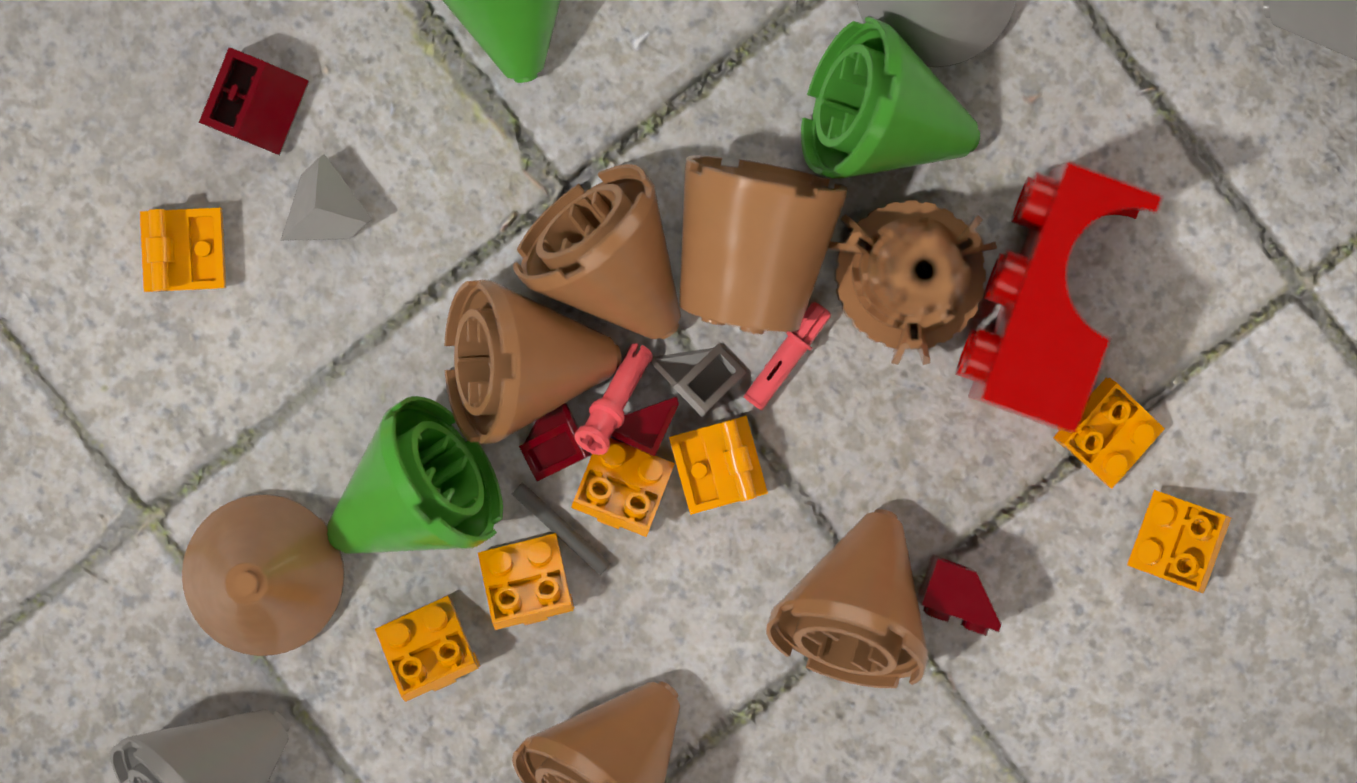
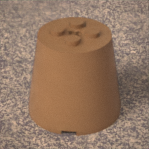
M688 156L685 163L680 308L701 317L703 322L715 325L729 324L739 326L740 330L753 334H764V330L777 332L799 330L843 208L848 188L843 184L835 183L834 189L828 187L830 179L781 166L739 159L738 167L721 165L722 158L718 156Z

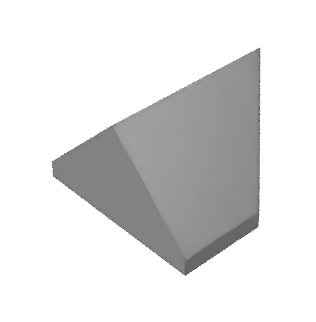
M325 154L320 156L301 174L280 241L350 239L372 220Z
M719 344L714 348L656 356L650 362L701 416L746 373Z

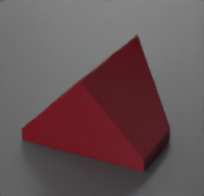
M677 396L624 415L625 418L622 426L615 429L611 436L655 457L678 408Z
M567 402L537 419L524 444L519 446L536 482L592 455V453L587 452L576 443L574 437L579 426Z

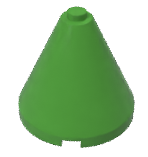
M442 0L507 78L514 79L517 83H525L538 77L537 73L544 69L561 0Z
M865 17L866 23L861 24L852 21L837 34L822 56L808 89L807 95L816 98L812 120L804 117L801 123L802 152L807 165L813 172L832 179H842L963 158L977 148L980 141V131L978 130L976 120L892 26L871 17Z
M421 396L407 397L386 411L328 521L327 536L330 544L335 549L346 554L467 549L479 546L497 533L493 529L494 524L503 519V500L498 479L479 442L465 441L452 426L456 421L451 411L441 404Z

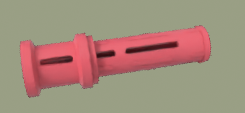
M638 344L630 345L625 358L602 399H598L591 404L588 420L583 427L577 429L574 437L576 443L587 452L596 455L605 454L610 447L609 439L614 430L622 426L625 418L623 409L648 364L653 359L652 352L644 345H641L637 354Z

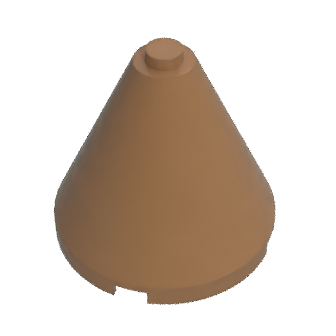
M625 164L611 167L598 173L603 182L586 192L580 184L576 185L556 200L534 222L517 248V252L523 258L521 266L518 262L513 263V269L521 281L533 291L649 339H666L678 329L681 312L655 186L647 174L637 165Z
M467 281L459 287L452 300L446 323L444 346H455V370H445V380L456 424L463 436L470 442L492 444L503 440L610 378L620 366V348L614 344L612 338L493 281Z
M251 495L239 498L212 512L193 534L187 546L182 567L185 599L200 627L221 645L233 651L254 656L286 653L313 639L326 626L336 611L344 586L342 553L330 544L327 536V524L311 510L301 505V503L276 495Z
M877 509L874 512L867 513L772 609L766 627V634L770 642L782 654L790 657L792 649L808 657L805 668L839 681L860 686L897 688L900 678L910 677L909 683L912 685L922 679L928 661V651L903 524L897 519L896 514L884 509Z
M649 682L526 738L513 753L512 762L514 769L522 783H665L680 710V703L677 700L678 693L665 682Z

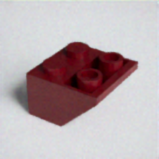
M228 47L199 123L280 156L310 81L266 61Z
M932 554L917 595L918 602L924 606L923 612L928 616L945 622L949 621L950 616L962 619L960 625L964 626L965 629L987 636L989 629L999 632L1001 622L977 572L970 567Z

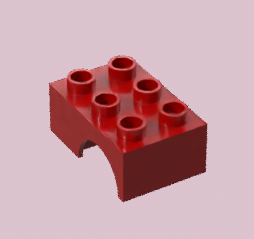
M1070 162L1051 170L1049 176L1036 172L1033 178L1027 177L1011 218L1012 223L1029 228L1020 254L1009 250L1005 254L999 253L983 295V299L1001 305L991 332L980 328L977 331L971 329L957 364L955 375L973 381L968 398L1050 428L1076 434L1110 338L1101 335L1087 325L1072 304L1066 279L1070 252L1081 233L1098 218L1118 215L1136 219L1141 210L1156 213L1163 196Z

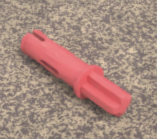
M811 303L804 314L799 330L785 332L788 336L743 397L758 409L763 410L807 349L809 351L813 349L810 345L831 318V313L819 303Z

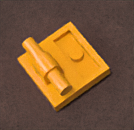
M223 208L150 209L149 211H140L144 292L226 288Z
M1105 377L1089 396L1076 434L1058 431L1053 439L1062 447H1066L1105 485L1113 489L1165 428L1117 382L1110 377L1109 379Z
M747 415L669 436L690 515L768 494Z
M610 438V447L605 454L591 455L571 508L596 517L598 522L619 529L621 527L647 537L675 463L658 456L653 457L635 447Z
M1154 490L1127 566L1204 594L1231 517Z
M556 533L478 552L491 620L495 630L522 623L529 625L548 620L550 616L574 611L575 607L572 595L569 592Z
M445 596L375 628L400 696L405 702L431 690L435 692L457 682V678L475 671L481 666L475 652H472L449 596Z

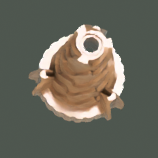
M906 200L904 203L893 202L887 204L882 209L877 208L867 215V218L861 219L857 224L845 214L840 220L850 231L844 243L830 241L828 249L838 252L834 281L837 283L836 294L838 300L843 305L842 310L844 314L852 320V325L859 332L866 334L868 339L875 343L880 342L884 347L894 349L891 363L899 365L905 349H917L922 364H929L930 355L928 348L935 347L937 343H945L952 339L953 335L956 332H961L967 326L968 320L976 314L978 303L982 300L985 291L983 284L986 281V270L983 267L985 262L983 252L997 249L996 242L983 244L980 235L975 230L983 221L979 215L966 225L961 219L954 217V214L945 208L940 209L936 204L929 202L919 203L917 200ZM925 258L933 263L935 275L930 282L921 283L913 277L912 266L917 259Z

